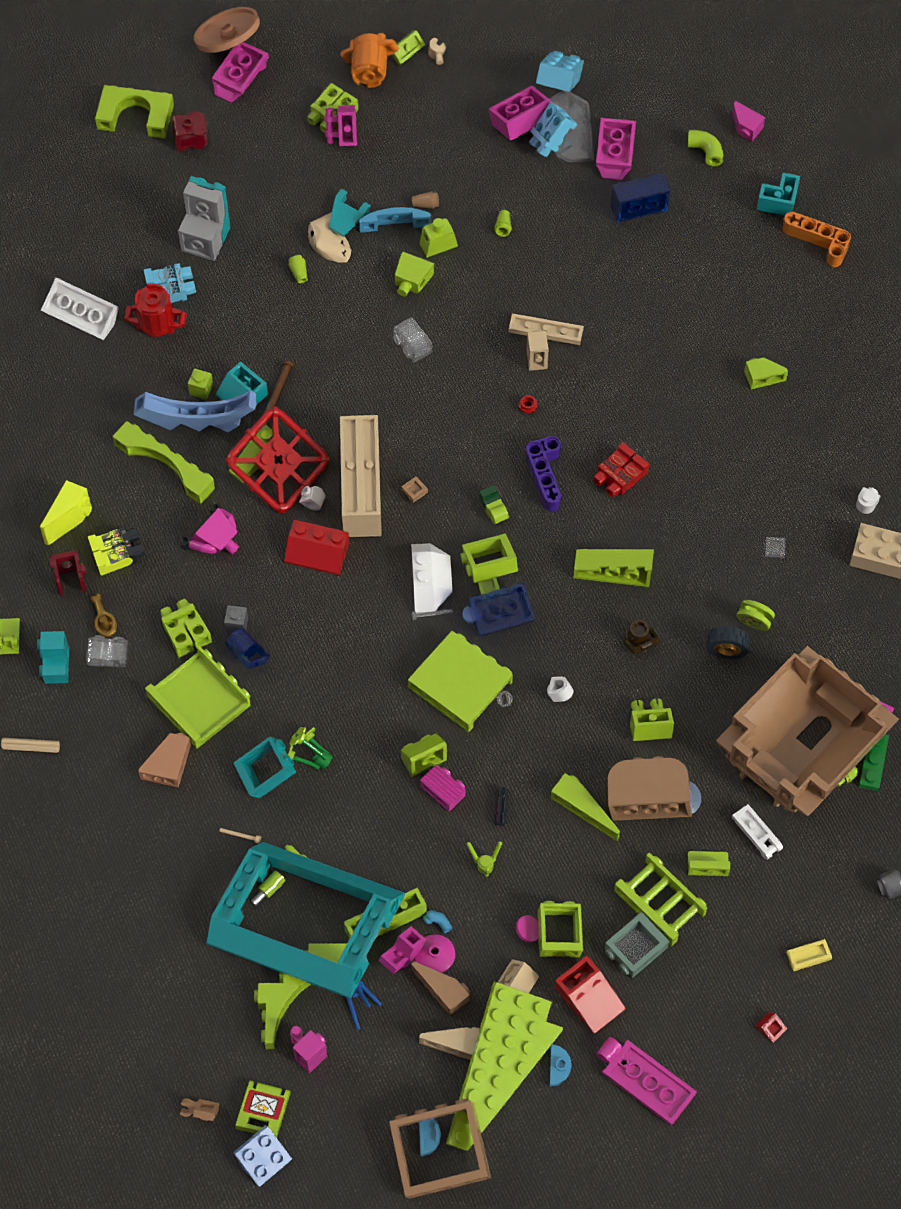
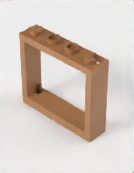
M460 1099L455 1101V1105L441 1104L435 1106L436 1110L427 1111V1109L415 1111V1115L407 1117V1114L395 1116V1120L389 1121L405 1197L411 1199L491 1178L476 1108L472 1101ZM466 1110L479 1170L411 1186L399 1127Z

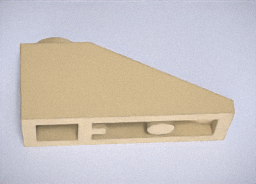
M465 1027L421 1033L419 1044L471 1060L480 1029Z

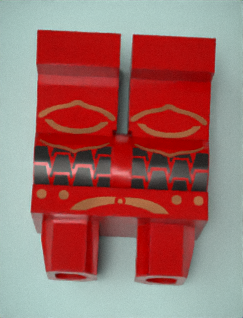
M622 442L618 449L598 466V472L593 476V482L597 486H601L606 482L608 484L606 492L612 498L617 494L622 496L626 490L630 489L648 474L649 463L640 455H635V451Z

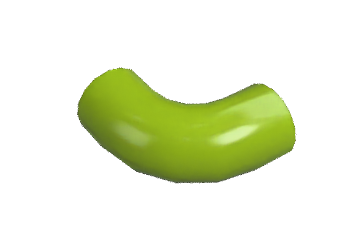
M688 131V148H701L706 153V163L710 166H719L723 163L722 146L715 136L705 131Z

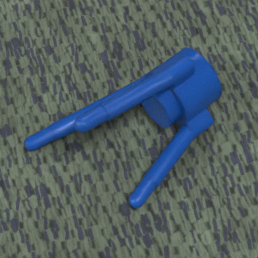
M360 981L352 997L360 996L366 1006L371 1007V1004L362 993L364 991L378 1006H381L382 1003ZM346 997L356 1029L359 1030L360 1025L352 1000Z

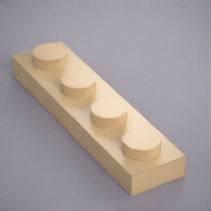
M512 314L509 333L527 336V332L536 330L546 331L548 340L580 345L584 326Z

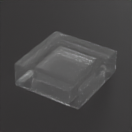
M766 537L765 557L784 558L785 538Z

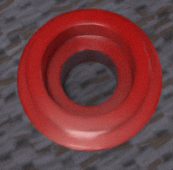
M526 395L519 401V408L524 413H532L537 409V401L534 397Z

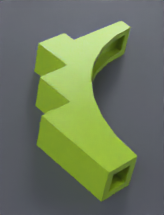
M309 944V951L306 952L337 963L347 944ZM281 972L279 975L280 983H258V990H254V1002H258L259 1009H266L262 1010V1022H265V1030L261 1031V1042H265L266 1049H275L276 1033L284 1013L299 993L311 985L310 983Z

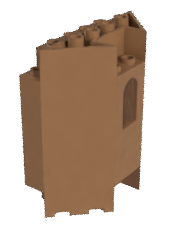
M807 646L799 655L794 653L733 716L732 724L716 741L719 746L728 752L726 757L732 766H736L741 771L739 776L742 781L746 776L750 777L775 798L773 806L783 805L785 810L792 812L799 810L803 815L809 816L899 718L882 706L876 696L867 693L861 684L852 681L846 672L837 669L828 658L818 655ZM825 717L831 722V729L812 750L796 739L815 718Z

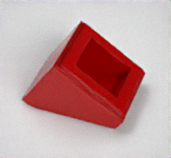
M768 1012L755 1025L772 1043L787 1030L776 1013Z

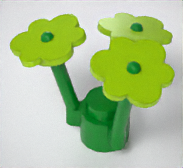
M300 727L292 736V740L289 743L291 747L287 755L292 760L310 765L317 770L320 767L325 769L333 756L313 739L315 727L305 733V727ZM304 743L315 752L312 758L315 762L294 756L295 752L292 751L293 745Z

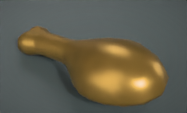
M97 593L95 596L90 597L97 611L94 626L101 636L109 638L116 632V619L111 613L104 610L101 595Z

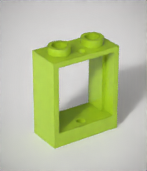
M506 534L462 545L463 553H460L463 564H466L467 575L472 577L474 583L518 571L517 557ZM500 551L503 555V558L475 564L473 558Z
M553 901L540 903L538 908L539 957L581 956L583 952L581 904H575L572 901H567L563 904H556ZM545 915L573 916L574 943L546 942Z

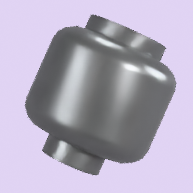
M894 869L882 873L879 877L880 880L877 881L882 896L886 895L889 899L900 896V872Z

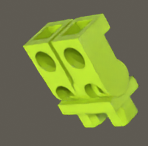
M331 83L315 103L310 106L311 112L307 116L308 123L316 125L318 121L322 122L320 129L325 133V130H327L326 122L324 121L326 108H333V114L338 115V106L355 105L357 112L358 99ZM333 122L334 130L339 129L338 122Z
M186 599L178 601L177 608L179 610L172 612L170 607L160 610L163 627L179 658L194 651V646L197 649V646L203 647L212 642L211 634L193 603L189 604Z

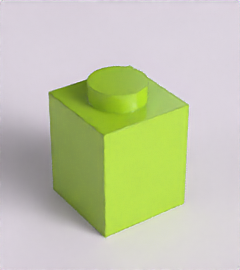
M194 369L188 382L189 394L207 400L213 387L212 374Z

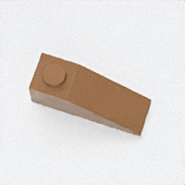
M415 961L411 964L412 972L450 1016L469 1002L470 991L464 983L460 984L457 979Z

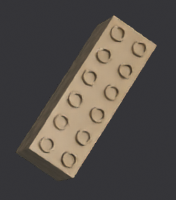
M378 415L340 416L343 531L349 532V537L381 536Z

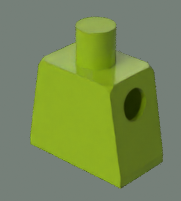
M437 218L433 223L423 227L420 246L426 257L458 246L454 231L447 219Z
M402 252L395 273V285L399 286L397 293L401 296H407L409 291L419 293L433 276L434 263Z

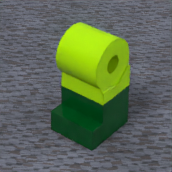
M495 485L479 491V501L493 524L509 518L507 509L502 503Z

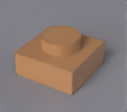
M417 476L401 486L402 491L413 503L428 493L427 487Z

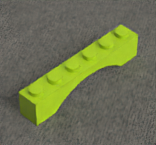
M126 421L112 436L114 446L127 455L147 456L167 464L181 479L186 495L200 505L215 489L211 475L201 472L195 464L186 462L180 454L170 451L167 445L158 443L152 435L142 432L136 424L132 425Z

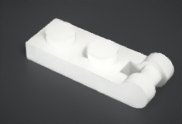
M748 804L732 816V819L758 848L766 860L772 857L775 851L779 852L783 849L781 842ZM766 841L771 843L769 847L764 844Z

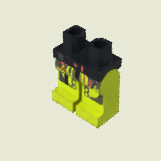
M125 526L97 537L95 535L88 536L101 576L130 564H136V559L145 555L142 543L134 546L130 544L140 540L136 528L126 530Z

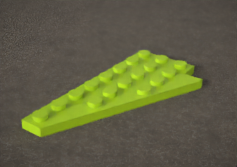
M493 982L459 1100L468 1099V1101H472L475 1104L481 1133L563 1030V1027L546 1022L551 1001L498 982ZM464 1110L455 1113L446 1144L468 1151L474 1142L467 1111Z

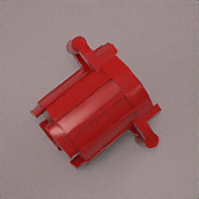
M147 284V286L138 290L134 298L135 305L126 307L124 320L136 325L137 330L152 337L162 336L167 333L173 334L175 329L185 326L187 313L172 308L170 294H168L163 286L158 284ZM133 311H136L137 318H131ZM177 315L179 316L178 323L174 322V320H177Z

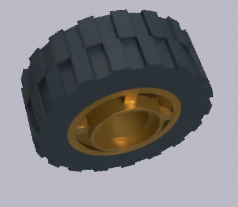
M720 626L710 629L708 632L706 648L710 654L724 659H740L748 655L750 635L744 630L731 626Z

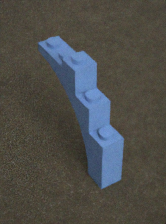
M248 391L240 396L215 402H185L145 392L135 399L134 415L168 430L183 424L197 431L212 425L230 432L239 426L240 418L255 410L256 393Z

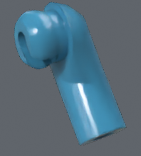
M429 910L423 916L426 924L436 922L444 933L449 932L453 928L443 913Z

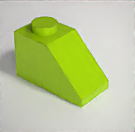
M764 357L759 359L753 358L747 361L744 370L751 389L784 382L788 374L787 368Z

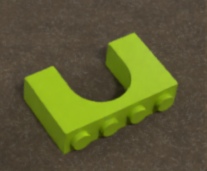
M104 85L95 117L98 130L115 131L118 116L125 108L141 106L150 111L147 122L148 136L166 138L174 107L172 94Z

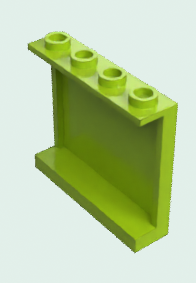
M451 631L408 679V688L467 732H470L474 727V721L508 683L512 684L513 674L507 667L500 666L492 656L482 653L477 645H471L467 642L462 634H456L454 631Z
M197 646L198 652L155 687L149 684L145 688L147 697L181 733L190 738V742L196 749L251 706L250 694L244 688L241 689L237 685L238 683L232 675L228 676L225 673L224 667L212 659L213 657L207 649L203 650L200 646Z

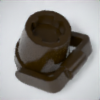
M638 619L631 623L623 643L632 654H637L658 644L659 638L646 621Z

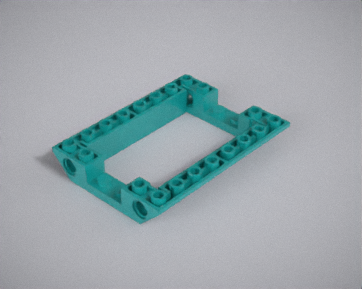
M262 842L248 850L212 914L207 944L351 999L369 965L366 957L381 927L388 928L405 893ZM270 865L369 902L337 963L239 927L244 918L240 909L255 882H264Z

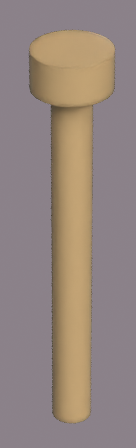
M220 828V832L250 839L257 844L261 841V836L258 835L254 837Z

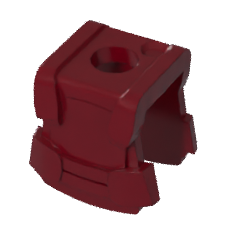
M195 111L189 115H176L172 117V128L178 151L187 150L189 147L204 149L207 146V125L203 113Z
M69 551L52 555L50 557V567L53 570L58 594L61 597L64 596L60 574L78 571L82 591L85 592L83 575L87 573L84 563L80 564L78 552ZM66 561H70V562H71V563L66 564V565L62 564L63 562H66Z

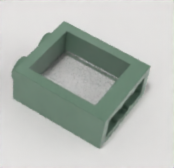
M641 912L605 942L604 949L607 957L619 964L618 967L621 972L633 978L668 948L669 940Z

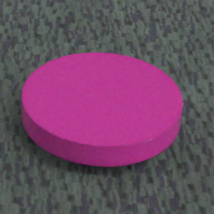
M529 915L521 917L516 923L518 936L525 942L531 943L539 938L538 921Z

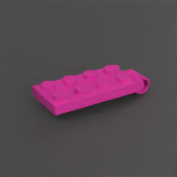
M609 1037L596 1053L602 1061L609 1064L601 1072L603 1075L670 1126L674 1124L697 1093V1091L629 1040H626L622 1047L617 1040Z

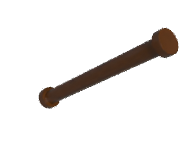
M284 360L282 364L283 369L264 413L275 406L288 373L293 369L294 364L291 361Z

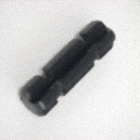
M500 787L497 793L495 825L504 826L506 824L508 788Z

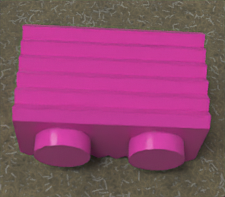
M435 765L420 780V787L448 812L466 796L465 785L458 779L455 781L445 767L440 768L438 765Z

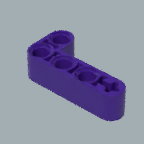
M554 436L532 441L526 447V461L545 509L551 512L558 510L561 503V493L549 461L557 459L560 455L561 442Z

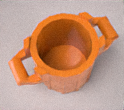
M378 33V35L362 34L350 41V48L341 52L347 64L352 63V78L357 85L359 83L366 84L367 88L381 85V81L386 77L387 56L399 51V47L393 39H385L386 35L383 33Z

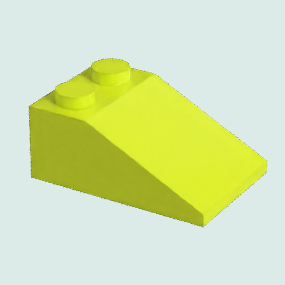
M66 480L40 526L46 545L52 544L82 523L86 516H89L92 506L87 488Z

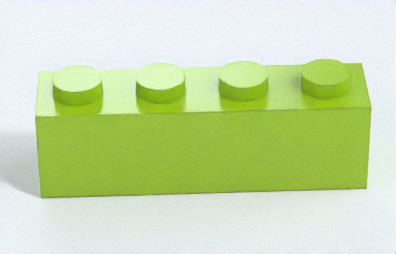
M418 888L405 893L388 928L381 927L376 937L426 914V903ZM363 913L344 922L345 932L349 939Z

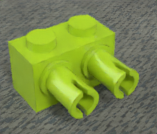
M656 699L650 702L651 710H644L641 700H638L639 706L637 705V700L631 703L630 729L633 741L672 738L674 721L671 708L663 709L661 699H657L658 705Z

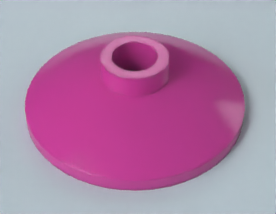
M437 934L424 937L426 941L421 951L415 957L416 962L441 973L447 971L455 960V949L451 941ZM437 949L439 952L434 955L431 951Z

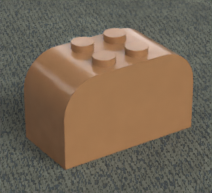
M656 756L652 759L637 757L615 764L608 775V806L612 820L692 817L691 786L685 765L677 759Z

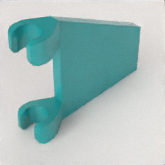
M343 189L335 197L329 229L342 237L359 222V219L370 213L369 208L371 206L364 202L359 211L345 204L347 191Z

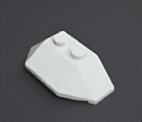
M411 544L415 614L435 613L452 592L450 555L432 544Z

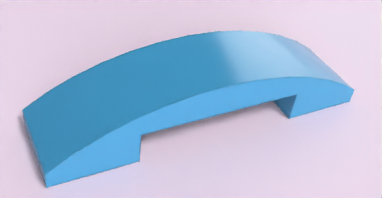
M405 207L378 210L359 219L360 233L378 231V225L413 222V228H421L431 224V214L419 209Z

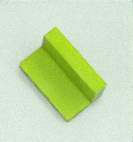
M688 852V875H729L730 861H728V852Z

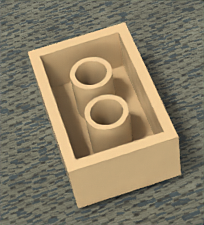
M861 523L850 566L901 579V533Z

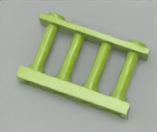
M648 853L645 860L647 866L629 883H625L620 879L615 884L614 891L637 914L642 912L669 940V945L672 947L678 940L679 934L677 930L696 912L702 917L706 915V903L700 897L696 898L663 866L662 861L657 856L653 857ZM652 871H655L662 879L644 896L639 897L634 892V888ZM667 885L676 891L658 910H653L649 906L648 902ZM683 898L691 907L673 924L668 925L663 920V916Z

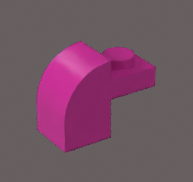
M411 926L398 936L395 945L381 955L379 961L393 974L401 968L405 969L421 951L426 939Z

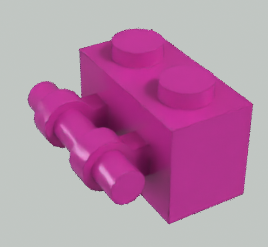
M355 105L338 106V115L333 114V108H326L324 121L326 122L327 129L325 130L327 143L332 144L334 143V137H339V146H357ZM333 122H338L339 130L333 129Z
M294 1026L290 1031L291 1040L294 1045V1057L310 1074L327 1057L326 1040L319 1033L315 1034L311 1030L303 1037L302 1029Z

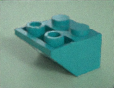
M239 362L227 373L216 392V396L220 400H227L252 391L256 393L257 405L268 395L267 383L246 365Z

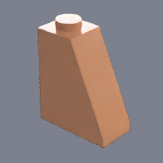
M170 733L139 768L140 779L179 787L191 747L190 738L183 733Z

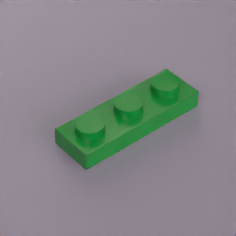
M885 734L864 756L859 787L879 791L889 735Z

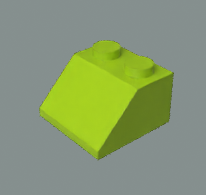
M436 733L426 735L414 744L409 743L401 750V758L410 775L413 777L447 760V744Z

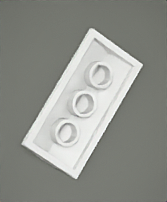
M55 278L41 311L104 340L115 324L119 307Z

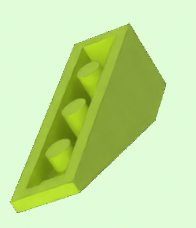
M565 773L551 791V799L617 841L620 830L575 776H569Z

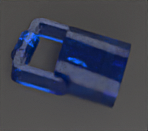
M244 628L237 629L226 640V646L246 668L250 669L263 665L270 657L269 653ZM256 652L262 656L251 662L249 661Z

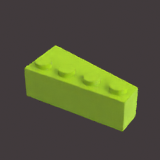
M577 549L573 578L649 587L654 549Z

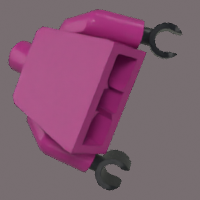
M216 503L215 510L209 508L211 517L192 536L193 540H190L186 535L183 537L187 543L180 542L182 549H193L199 552L218 554L225 548L233 555L239 548L232 540L237 533L233 515L222 509L219 503Z

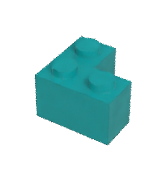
M783 173L780 187L762 183L757 210L784 216L789 212H793L800 176Z
M41 632V639H37V649L40 651V659H43V665L39 666L40 677H43L45 684L68 683L69 645L65 632Z

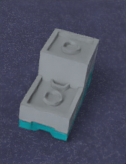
M191 176L183 192L186 215L178 230L181 251L215 261L230 229L225 186L217 182L210 184L201 177Z

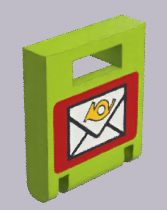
M249 1081L236 1122V1129L256 1134L262 1127L250 1125V1118L269 1122L268 1127L277 1138L289 1100L290 1090H286L284 1096H282V1088L257 1083L255 1089L253 1088L254 1081Z

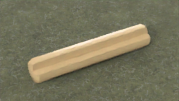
M2 738L1 741L2 749L57 753L60 749L59 741Z

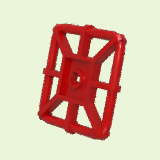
M271 407L250 429L248 428L245 431V435L232 448L227 458H225V463L250 487L249 490L251 492L254 491L278 513H285L301 497V492L306 486L311 488V484L323 472L328 462H330V456L306 433L307 431L304 428L299 427L284 411L278 409V407ZM278 417L297 434L289 444L279 436ZM271 418L272 438L265 444L256 436V433ZM301 438L320 457H301L292 447ZM250 440L261 449L254 458L235 457ZM274 456H279L282 463L275 464ZM300 463H320L306 480H303L294 471ZM236 464H254L263 473L256 481H253ZM266 476L276 484L277 502L259 486ZM290 476L299 485V488L284 503L282 483Z

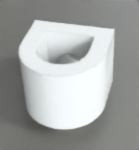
M306 486L301 492L302 497L299 502L305 507L317 511L321 509L326 495L319 487L314 486L310 488Z
M863 487L856 503V507L861 513L868 514L875 509L880 499L877 490L871 487L868 489Z
M551 677L547 693L553 702H562L571 698L573 688L565 677Z

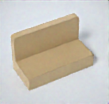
M511 960L498 983L529 994L539 976L525 962Z

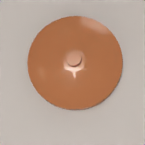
M249 7L225 10L206 20L196 30L194 42L197 48L203 52L211 53L230 49L244 42L255 33L260 25V18L257 12Z

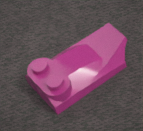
M245 42L234 46L212 77L215 95L232 103L243 94L258 72L265 69L266 61L269 58L268 53Z
M601 118L596 166L603 179L623 180L624 176L631 169L636 121Z

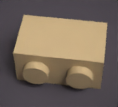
M536 330L527 332L526 352L529 371L547 369L549 349L546 331Z

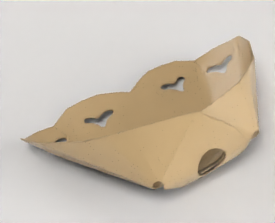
M332 212L310 222L308 238L313 249L328 260L347 262L351 255L345 236L342 237L329 229ZM312 230L314 231L313 237H311Z

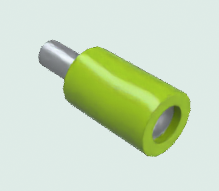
M274 871L258 887L260 892L251 902L257 905L265 896L270 898L285 882L283 876Z

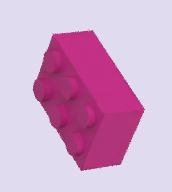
M530 86L489 108L492 126L509 140L515 139L536 127L538 120L551 100L535 87Z

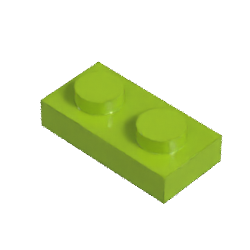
M413 30L397 43L399 51L392 54L398 65L405 62L425 45L417 30Z

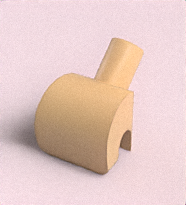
M434 37L430 41L428 55L432 59H436V63L440 65L443 63L442 55L446 46L444 43L438 46L436 44L438 39Z

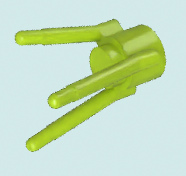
M467 842L474 862L478 864L479 872L488 877L489 873L493 870L502 842H498L491 857L483 855L480 858L477 856L471 843Z

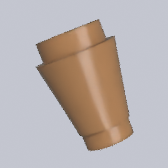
M431 191L412 196L413 207L431 209L438 207V193Z

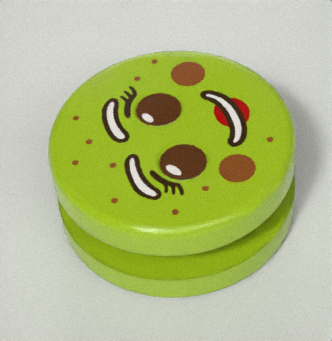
M744 600L736 616L739 621L749 627L767 631L771 626L775 613L769 607L759 602Z

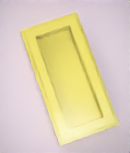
M825 939L786 952L793 972L832 960V955Z

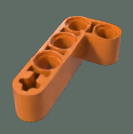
M789 212L784 217L782 229L785 234L829 249L826 261L830 266L838 267L842 264L851 239L848 231L796 212Z

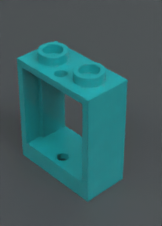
M268 737L234 762L250 796L261 798L296 773L293 767L294 762L287 755L285 744L280 739ZM274 750L283 769L260 784L251 765Z

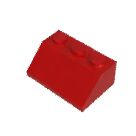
M294 520L288 536L284 562L340 575L349 546V532Z

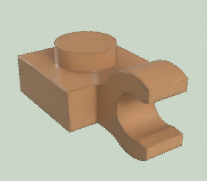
M184 1098L181 1105L187 1106L188 1109L182 1108L180 1115L187 1117L193 1114V1117L200 1118L201 1120L214 1121L219 1111V1103L202 1099L195 1102Z

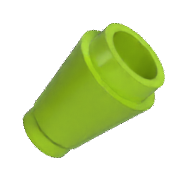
M507 210L499 212L494 226L496 234L501 237L508 236L512 230L510 215Z
M301 255L291 257L288 260V266L297 283L306 282L308 279L305 259Z

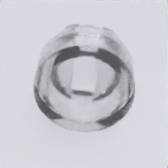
M502 691L497 696V703L501 707H508L513 701L511 693L507 691ZM502 695H505L507 704H503Z

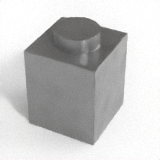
M228 605L224 621L226 633L245 635L248 622L247 608Z

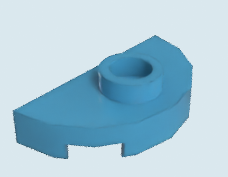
M551 1044L550 1087L558 1086L570 1075L572 1066L568 1053L560 1046Z
M434 1119L419 1122L420 1154L422 1157L436 1150L440 1143L441 1132L438 1123Z

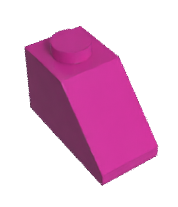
M737 101L734 102L732 116L737 134L752 142L763 129L765 117Z

